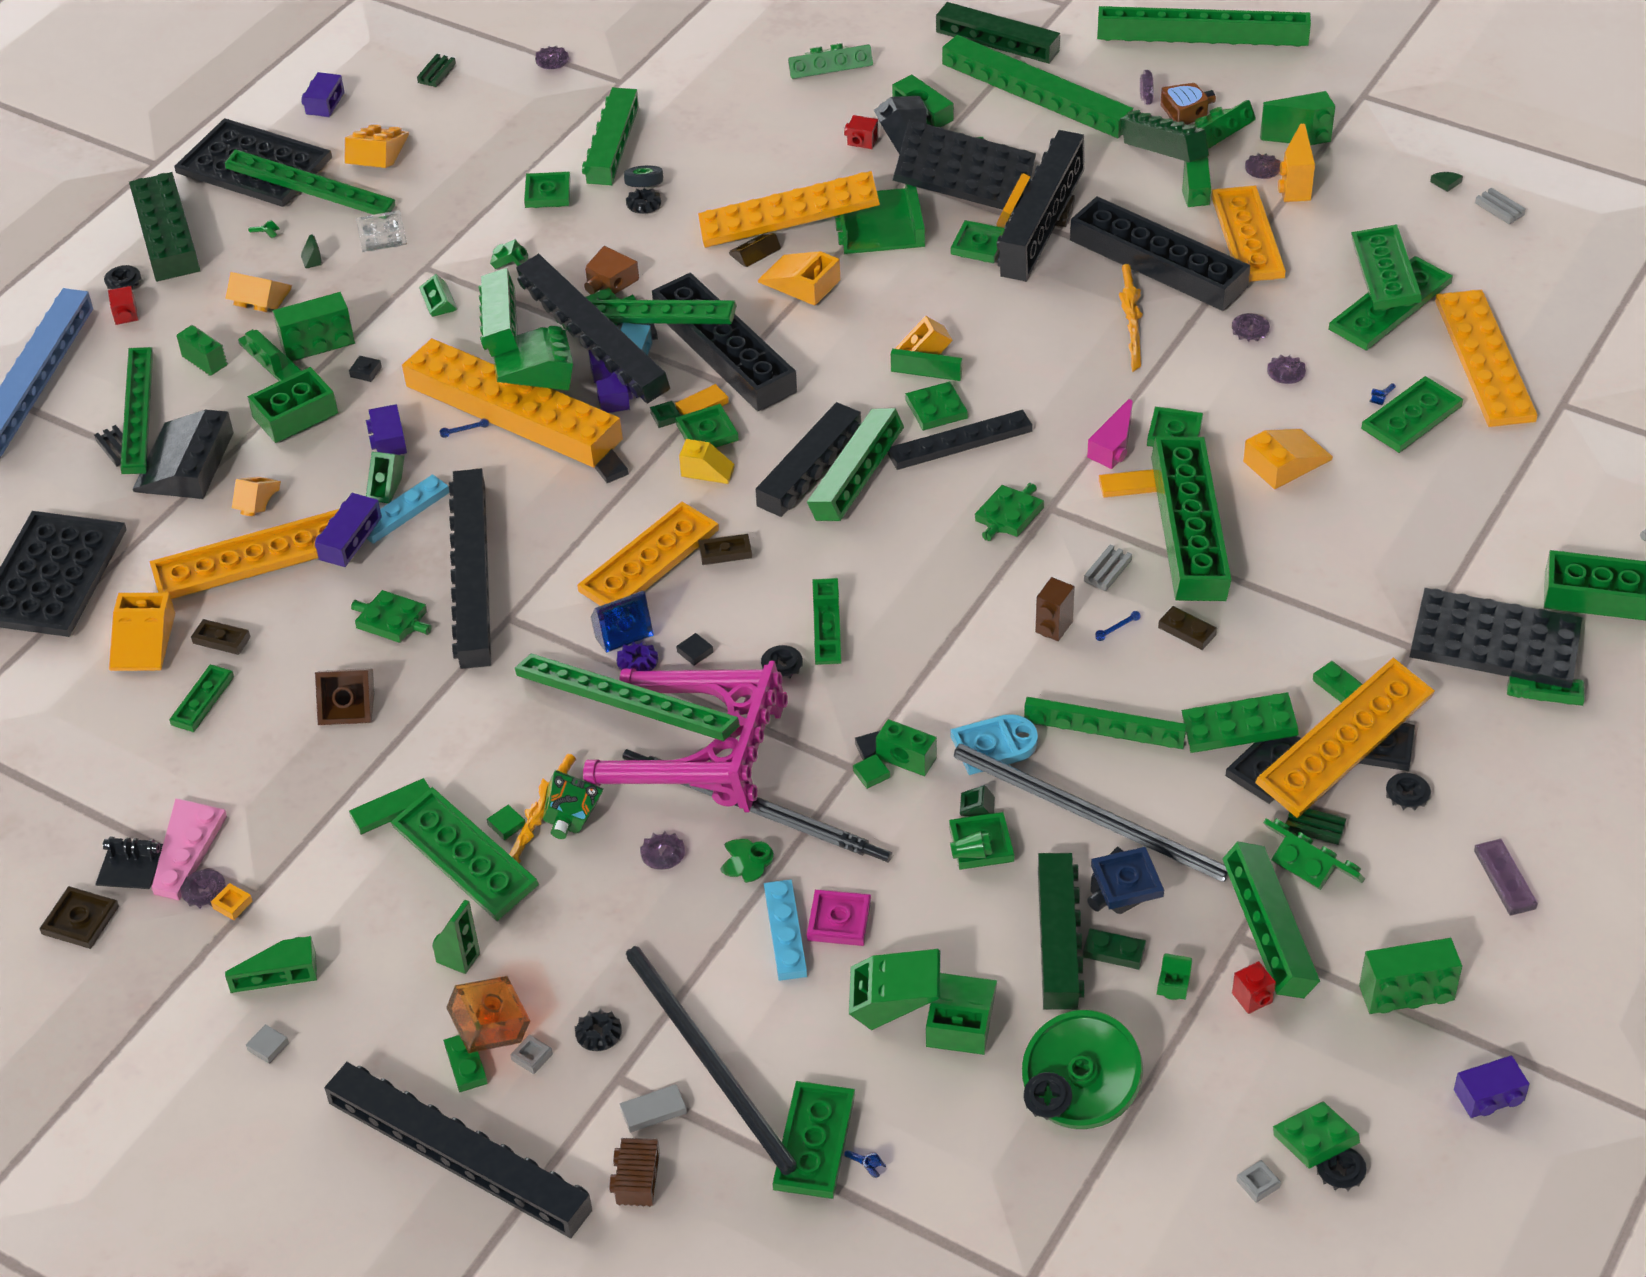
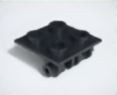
M110 836L109 839H104L103 849L107 850L95 885L150 889L163 844L155 842L154 839L139 840L134 838L131 841V838L126 837L123 841V839Z

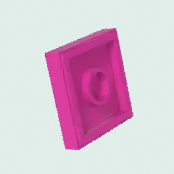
M815 889L807 930V941L864 946L871 895Z

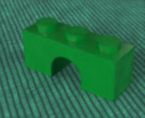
M911 74L892 84V97L920 96L923 99L929 117H926L927 125L943 127L954 121V103Z

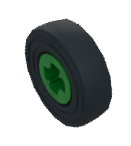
M651 165L632 167L624 171V182L627 186L631 187L655 186L663 182V170L658 166Z

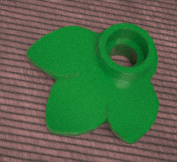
M748 839L728 841L724 846L732 857L722 865L720 870L723 874L730 877L742 875L745 883L755 881L763 875L764 868L772 863L774 859L773 850L767 843L762 841L754 843Z

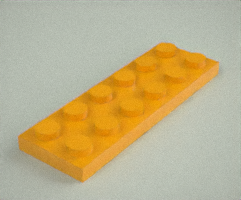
M1256 185L1212 189L1211 197L1230 256L1250 265L1249 282L1285 278L1286 271Z
M681 501L577 584L578 592L616 615L699 547L698 540L709 539L719 531V524Z

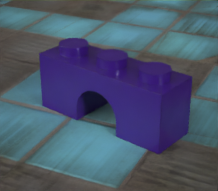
M588 350L590 368L594 383H596L600 409L608 413L630 410L629 400L633 399L630 387L628 385L624 386L619 381L617 375L614 372L610 373L605 367L604 362L596 360L591 350Z

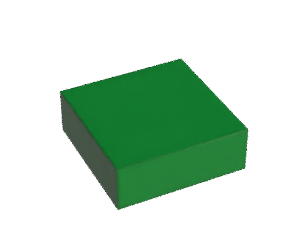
M876 754L853 765V772L866 789L890 778V771Z
M508 804L488 817L487 824L503 840H506L524 827L525 819Z

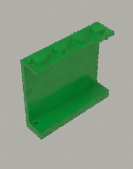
M905 184V188L877 191L880 205L834 216L837 217L835 218L836 231H840L837 232L838 245H843L844 254L925 247V228L915 186Z

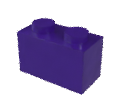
M317 72L301 98L307 115L331 116L345 93L342 76Z
M397 404L368 409L370 419L366 420L368 434L373 433V435L369 436L371 449H377V452L406 454L407 449Z
M1511 1055L1458 1072L1453 1090L1469 1117L1474 1118L1480 1115H1491L1496 1110L1507 1106L1516 1107L1526 1099L1530 1084Z

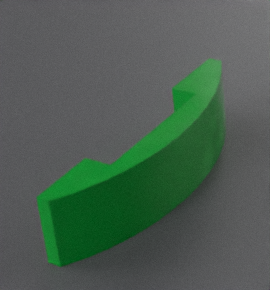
M838 578L812 579L815 665L841 664Z

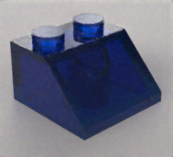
M644 591L596 607L591 615L595 638L606 653L623 647V644L629 645L633 641L637 642L654 635Z

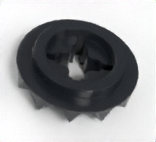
M645 187L642 190L636 189L635 192H629L626 198L627 208L639 214L653 212L661 205L660 193L655 192L654 189L646 190Z
M130 265L112 268L104 276L107 289L131 286L133 290V286H138L139 280L142 279L140 271Z
M787 645L774 646L768 649L761 658L762 669L764 665L769 664V661H775L777 671L781 672L782 677L787 676L790 679L793 674H799L800 668L803 666L801 653ZM778 659L782 661L784 664L786 663V666L778 664Z
M1400 773L1391 777L1386 784V798L1392 800L1393 806L1400 805L1403 810L1406 807H1411L1415 811L1418 806L1425 807L1430 799L1431 789L1429 784L1416 774ZM1403 790H1404L1405 792H1409L1410 790H1411V791L1413 790V794H1412V795H1411V794L1403 795Z
M602 1009L595 1013L588 1011L585 1017H579L578 1024L575 1026L577 1042L583 1048L590 1051H603L613 1047L619 1041L622 1034L620 1019H617L612 1011L606 1013ZM594 1024L599 1025L603 1029V1036L594 1030Z
M1045 1072L1032 1077L1024 1088L1023 1097L1026 1108L1035 1117L1039 1116L1048 1120L1052 1117L1060 1118L1063 1112L1069 1110L1072 1090L1069 1083L1062 1076ZM1047 1086H1050L1052 1096H1056V1098H1051L1049 1106H1046L1044 1098L1040 1097L1045 1095Z
M1352 1148L1316 1165L1317 1175H1320L1323 1184L1328 1183L1333 1186L1335 1191L1338 1188H1345L1349 1191L1354 1186L1359 1187L1366 1175V1163L1363 1157ZM1337 1160L1341 1167L1346 1169L1345 1176L1339 1170H1335Z

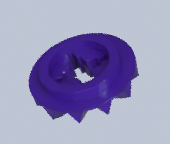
M633 641L630 646L623 644L622 650L617 651V666L620 670L634 668L636 671H651L658 663V653L653 645L647 646L645 641L640 644H636ZM637 654H641V657H638L633 662V657H636Z

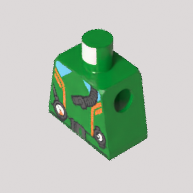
M555 770L547 787L543 820L553 825L551 835L557 839H565L568 831L580 833L594 810L604 788Z

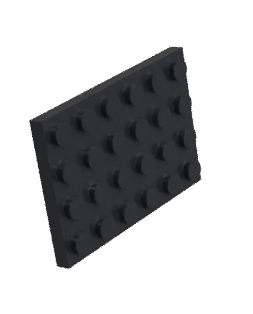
M224 118L174 168L177 174L284 207L299 191L226 169L225 162L236 149L312 174H317L332 158L331 150Z
M909 120L892 181L1003 210L1021 174L1024 173L1030 176L1031 179L1036 153Z
M32 511L0 566V628L70 637L127 530L125 523Z
M1424 588L1409 657L1571 689L1582 617L1551 612L1546 609L1525 607L1519 604L1498 602L1493 599L1477 598L1466 594H1456L1440 589Z

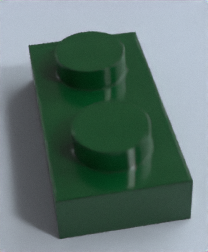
M1090 928L1083 949V958L1139 970L1146 947V940Z

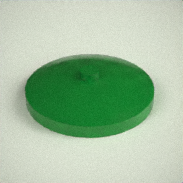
M1076 1010L1052 1018L1033 1035L1023 1056L1022 1079L1025 1087L1032 1077L1040 1073L1050 1072L1062 1076L1069 1083L1072 1090L1069 1110L1063 1112L1060 1118L1052 1117L1048 1120L1070 1129H1092L1112 1122L1130 1107L1142 1083L1143 1062L1134 1037L1122 1023L1101 1012ZM1047 1086L1045 1095L1040 1096L1044 1098L1046 1106H1049L1051 1098H1056V1096H1052L1050 1086Z

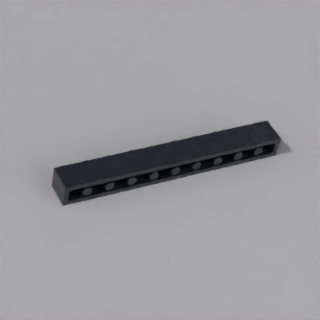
M539 253L516 267L519 275L517 278L519 285L524 290L528 289L532 298L535 301L539 300L546 312H552L560 325L564 324L571 336H577L585 349L589 348L596 360H602L610 373L614 372L624 386L628 385L636 398L640 397L648 404L670 390L666 372Z
M482 468L453 471V481L449 482L450 496H453L452 499H449L450 513H454V516H449L450 529L454 531V533L450 534L451 549H455V551H450L451 566H455V569L450 571L452 585L455 584V587L451 588L452 603H456V606H451L452 620L456 621V624L452 625L453 640H457V643L452 644L453 658L459 660L460 669L491 666V637L484 475Z
M346 1061L324 1087L330 1105L570 1239L592 1212L590 1195L582 1186L569 1184L558 1173L554 1171L548 1172L540 1168L534 1160L518 1156L507 1145H498L491 1141L483 1132H475L467 1128L461 1120L445 1116L434 1105H425L418 1101L412 1093L408 1091L402 1092L394 1088L388 1080L372 1076L362 1066L356 1067Z

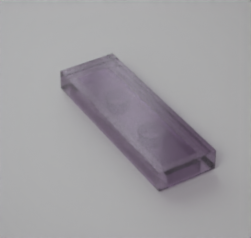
M1502 839L1475 845L1474 852L1508 914L1511 916L1535 910L1538 903Z

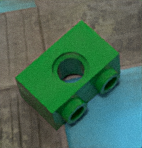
M888 719L876 736V755L884 762L926 776L937 758V737Z

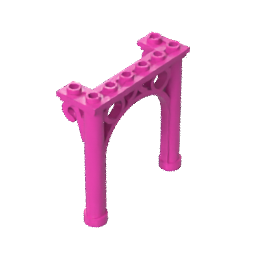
M769 661V664L764 665L763 669L636 671L634 668L622 669L619 677L620 681L658 693H704L713 695L727 706V714L738 717L740 726L725 741L714 739L704 749L681 759L586 760L583 768L584 781L598 787L601 784H690V786L713 790V800L722 806L729 807L738 803L739 808H743L744 812H750L753 801L757 800L758 795L757 786L753 784L751 779V768L753 762L757 761L758 747L764 740L765 726L770 722V715H774L775 719H780L783 708H786L788 704L787 693L783 692L782 675L781 672L777 671L775 661ZM740 697H745L744 703H736V701ZM748 714L747 718H744L741 715ZM724 749H733L732 753L726 757L716 756Z

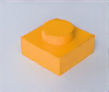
M229 883L211 901L214 910L235 920L253 901L249 893Z

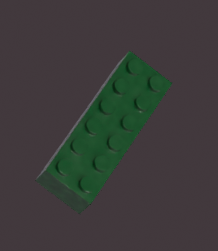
M173 172L160 173L156 176L129 181L155 281L158 282L201 272Z

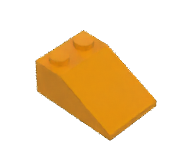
M1305 124L1299 125L1285 151L1284 161L1280 162V175H1282V179L1278 180V192L1282 193L1284 202L1311 201L1315 162Z
M1302 429L1264 430L1245 441L1243 462L1272 488L1277 489L1331 461L1333 456Z

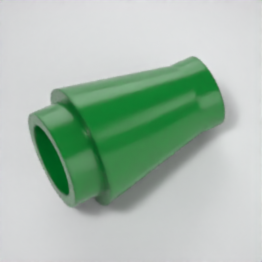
M978 831L958 841L950 842L953 859L986 858V855L993 854L988 832L981 833V831Z

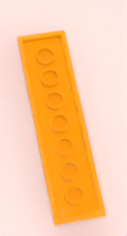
M872 171L758 199H751L738 204L706 210L705 212L698 213L702 239L706 248L878 206L880 203Z
M1483 290L1436 294V305L1488 427L1536 422L1537 412Z
M339 509L149 561L158 593L169 592L171 599L317 559L316 537L323 532L329 520L335 516Z
M1393 657L1260 774L1255 783L1296 818L1300 817L1433 696L1435 690Z

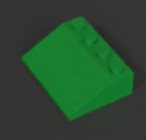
M541 327L519 334L518 349L493 357L497 382L569 391L573 360L566 330H562L561 327Z

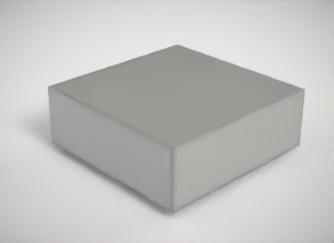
M265 1024L246 1044L249 1052L270 1064L289 1044L286 1036Z
M529 1034L510 1055L513 1062L535 1074L553 1055L551 1047Z
M1262 1160L1238 1174L1236 1180L1256 1203L1278 1190L1281 1186V1181Z

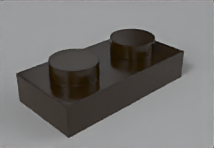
M748 534L698 540L702 565L752 558Z
M1172 606L1158 624L1159 629L1200 650H1203L1217 634V627L1175 606Z
M202 619L192 634L191 639L193 644L239 655L251 636L247 629Z

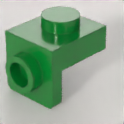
M514 239L505 244H499L494 248L490 264L495 270L510 262H514L519 266L527 261L528 253Z
M1167 953L1163 955L1156 995L1164 996L1170 1000H1186L1192 958Z

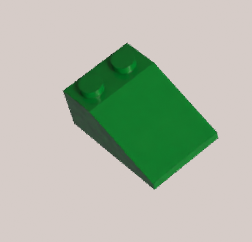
M1326 91L1263 102L1260 139L1263 141L1290 143L1299 125L1305 124L1310 146L1331 142L1335 104Z

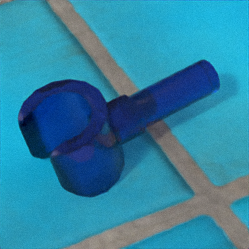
M1391 383L1383 390L1373 388L1371 392L1372 397L1369 402L1383 405L1388 393L1395 389V384Z
M846 1150L844 1153L846 1158L862 1164L873 1178L880 1176L875 1169L876 1167H886V1164L877 1153H870L867 1156H862L850 1150Z

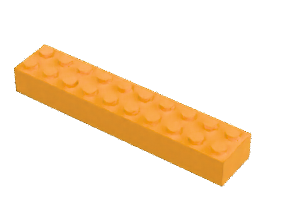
M433 338L402 364L407 387L593 468L611 449H614L623 440L620 417L551 388L497 382L494 364Z

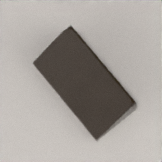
M763 233L730 250L729 254L740 264L748 267L780 250L781 246L776 234Z

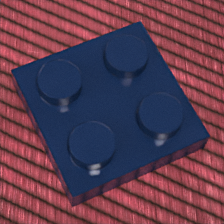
M1146 846L1091 859V868L1109 910L1164 897V888Z

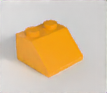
M230 272L225 299L233 300V305L247 308V304L254 305L253 310L267 312L268 308L277 309L291 291L292 285Z

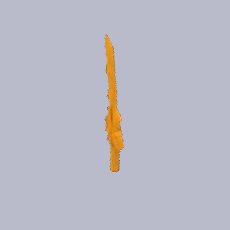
M1124 264L1122 266L1125 288L1119 293V297L1122 302L1121 307L1126 314V318L1129 320L1127 326L1130 332L1131 343L1128 346L1131 352L1132 372L1141 367L1138 319L1143 316V313L1140 312V308L1136 305L1141 296V289L1134 287L1131 266Z
M567 754L557 771L567 774L576 761L575 756ZM542 778L539 785L540 799L538 802L533 803L530 809H525L527 822L509 853L519 864L521 862L519 857L525 845L534 837L532 832L536 826L542 824L549 784L544 778Z

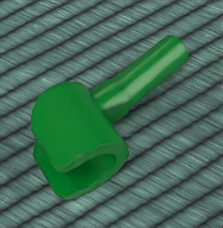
M272 220L267 221L263 226L248 228L250 233L265 232L270 238H274L277 235L275 231L280 230Z

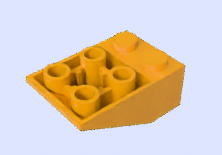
M368 125V128L354 131L353 134L345 137V163L387 168L395 163L409 136V132L402 131L400 127L381 129V125Z
M821 251L785 254L758 279V283L815 306L841 280L840 259Z
M169 592L118 593L113 611L110 671L162 670L176 614Z

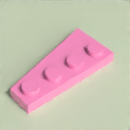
M175 799L152 884L154 895L180 900L227 817L225 809Z

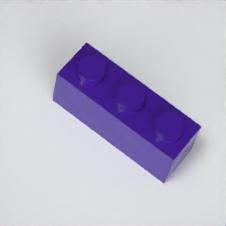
M353 492L350 494L347 500L341 504L335 516L329 520L323 532L316 537L315 548L319 560L341 567L348 565L382 518L377 499Z

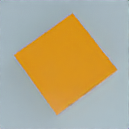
M1024 173L1021 174L996 223L997 227L1005 228L1006 222L1009 220L1014 207H1016L1030 176Z

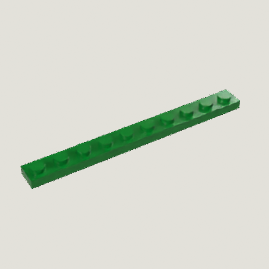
M529 654L514 667L516 675L721 741H725L740 726L739 719L736 716L536 654Z

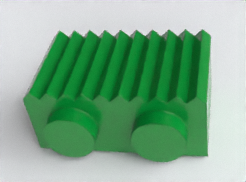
M190 325L177 334L182 357H185V359L199 367V369H202L203 372L205 371L206 374L208 373L209 376L227 366L228 363L226 362L227 359H225L223 345L196 326Z

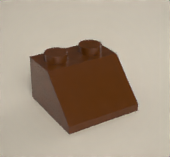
M373 668L315 672L318 725L372 723L374 704Z

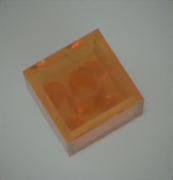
M508 976L455 985L446 1007L468 1053L521 1043L530 1023V1019Z

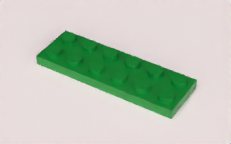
M1397 224L1351 232L1352 242L1374 310H1387L1391 307L1411 306L1422 302L1421 293Z
M1414 256L1409 261L1421 293L1422 302L1411 306H1397L1387 310H1374L1369 293H1366L1329 322L1328 330L1367 351L1435 297L1436 294L1450 285L1453 276Z
M433 787L391 821L395 830L496 921L501 919L539 885L537 879Z

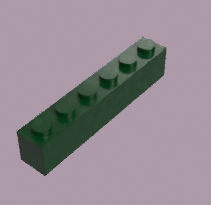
M946 2L936 14L937 33L951 37L959 35L983 46L1048 64L1060 51L1059 32Z
M1140 110L1130 111L1127 113L1128 116L1120 118L1125 144L1186 162H1193L1209 156L1205 130L1197 128L1195 125H1186L1184 122H1175L1173 119H1164L1162 116H1153L1151 113H1141Z
M1038 853L1043 1010H1078L1079 998H1084V980L1078 979V974H1083V956H1077V950H1082V933H1076V927H1081V911L1075 910V904L1080 903L1079 887H1074V881H1078V864H1073L1072 853Z

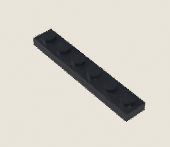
M1022 409L891 446L888 456L896 470L1030 433L1032 432V423Z

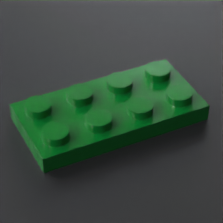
M1424 376L1362 422L1361 429L1400 453L1462 407L1463 399Z
M1288 692L1181 710L1183 723L1187 724L1186 736L1190 753L1299 735L1298 725Z
M796 1081L782 1143L796 1161L797 1169L789 1175H783L776 1166L772 1183L773 1190L829 1199L834 1198L855 1099V1089Z

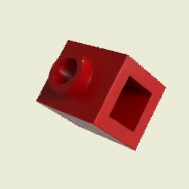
M853 115L850 122L846 123L844 135L847 136V145L873 149L879 137L878 119Z
M1260 961L1234 973L1232 994L1244 1010L1250 1014L1273 1003L1276 982Z

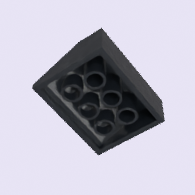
M205 409L165 422L147 458L146 474H139L133 487V492L204 499L234 433L229 412Z

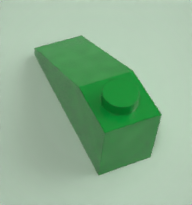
M467 900L462 902L441 934L439 933L435 937L432 945L436 963L463 974L468 972L480 955L470 901Z
M295 937L282 940L225 971V978L230 993L317 981L316 951L312 937Z

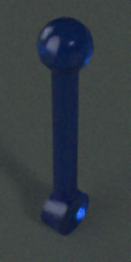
M482 419L480 422L452 429L441 428L439 431L440 436L446 438L452 433L477 427L486 428L489 426V421Z
M1133 611L1129 617L1108 629L1096 631V640L1103 641L1109 633L1132 620H1139L1141 617L1140 613Z

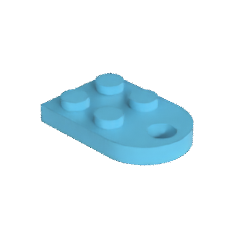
M1002 715L950 729V737L955 747L962 743L1007 765L1029 758L1037 748L1038 733L1036 727L1031 721L1019 715ZM1025 732L1028 733L1029 736L1022 738L1017 736V734ZM963 762L969 775L983 772Z

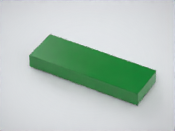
M892 348L890 354L891 372L961 381L962 358Z
M210 664L169 719L171 726L195 732L234 678L233 671Z
M422 778L349 810L350 817L362 835L391 822L427 792L430 787L425 779Z

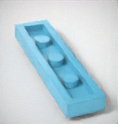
M432 474L380 509L382 518L367 537V540L373 544L449 494L448 485Z
M792 879L764 883L778 981L807 977Z

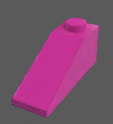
M1128 399L1088 439L1087 458L1110 469H1113L1118 462H1122L1125 459L1132 419V400Z

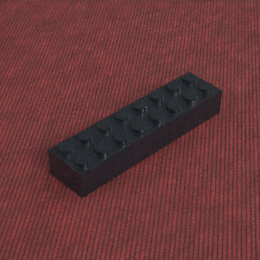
M1058 130L1055 138H1051L1048 151L1043 153L1042 162L1036 166L1033 179H1029L1027 190L1021 194L1018 207H1014L1011 220L1006 222L1003 235L998 237L997 249H999L1000 254L997 265L1000 267V277L1027 282L1057 224L1059 216L1085 170L1084 134Z
M1098 196L1071 218L1070 241L1119 264H1129L1131 269L1221 311L1227 308L1248 287L1249 264Z
M691 272L652 290L653 300H720ZM734 314L732 324H667L757 412L797 392L796 370L736 314Z

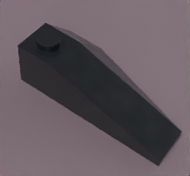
M920 96L890 97L874 109L880 124L899 154L909 120L927 124L926 117H929L928 109Z

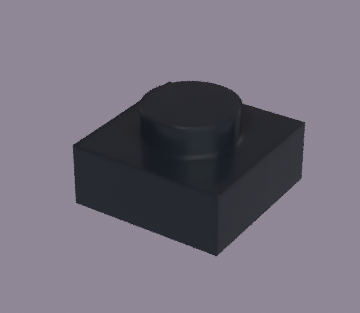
M359 355L349 369L350 377L372 382L382 368L381 361Z

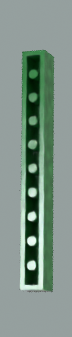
M1099 6L1097 39L1105 41H1163L1168 43H1228L1232 45L1260 44L1300 47L1309 45L1310 12Z
M956 35L942 47L943 65L1117 139L1123 135L1120 118L1128 116L1127 113L1133 111V108L962 36Z

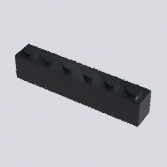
M836 402L756 487L757 507L780 517L788 509H792L798 498L808 491L809 486L821 477L822 472L834 463L836 457L845 448L861 425V412Z

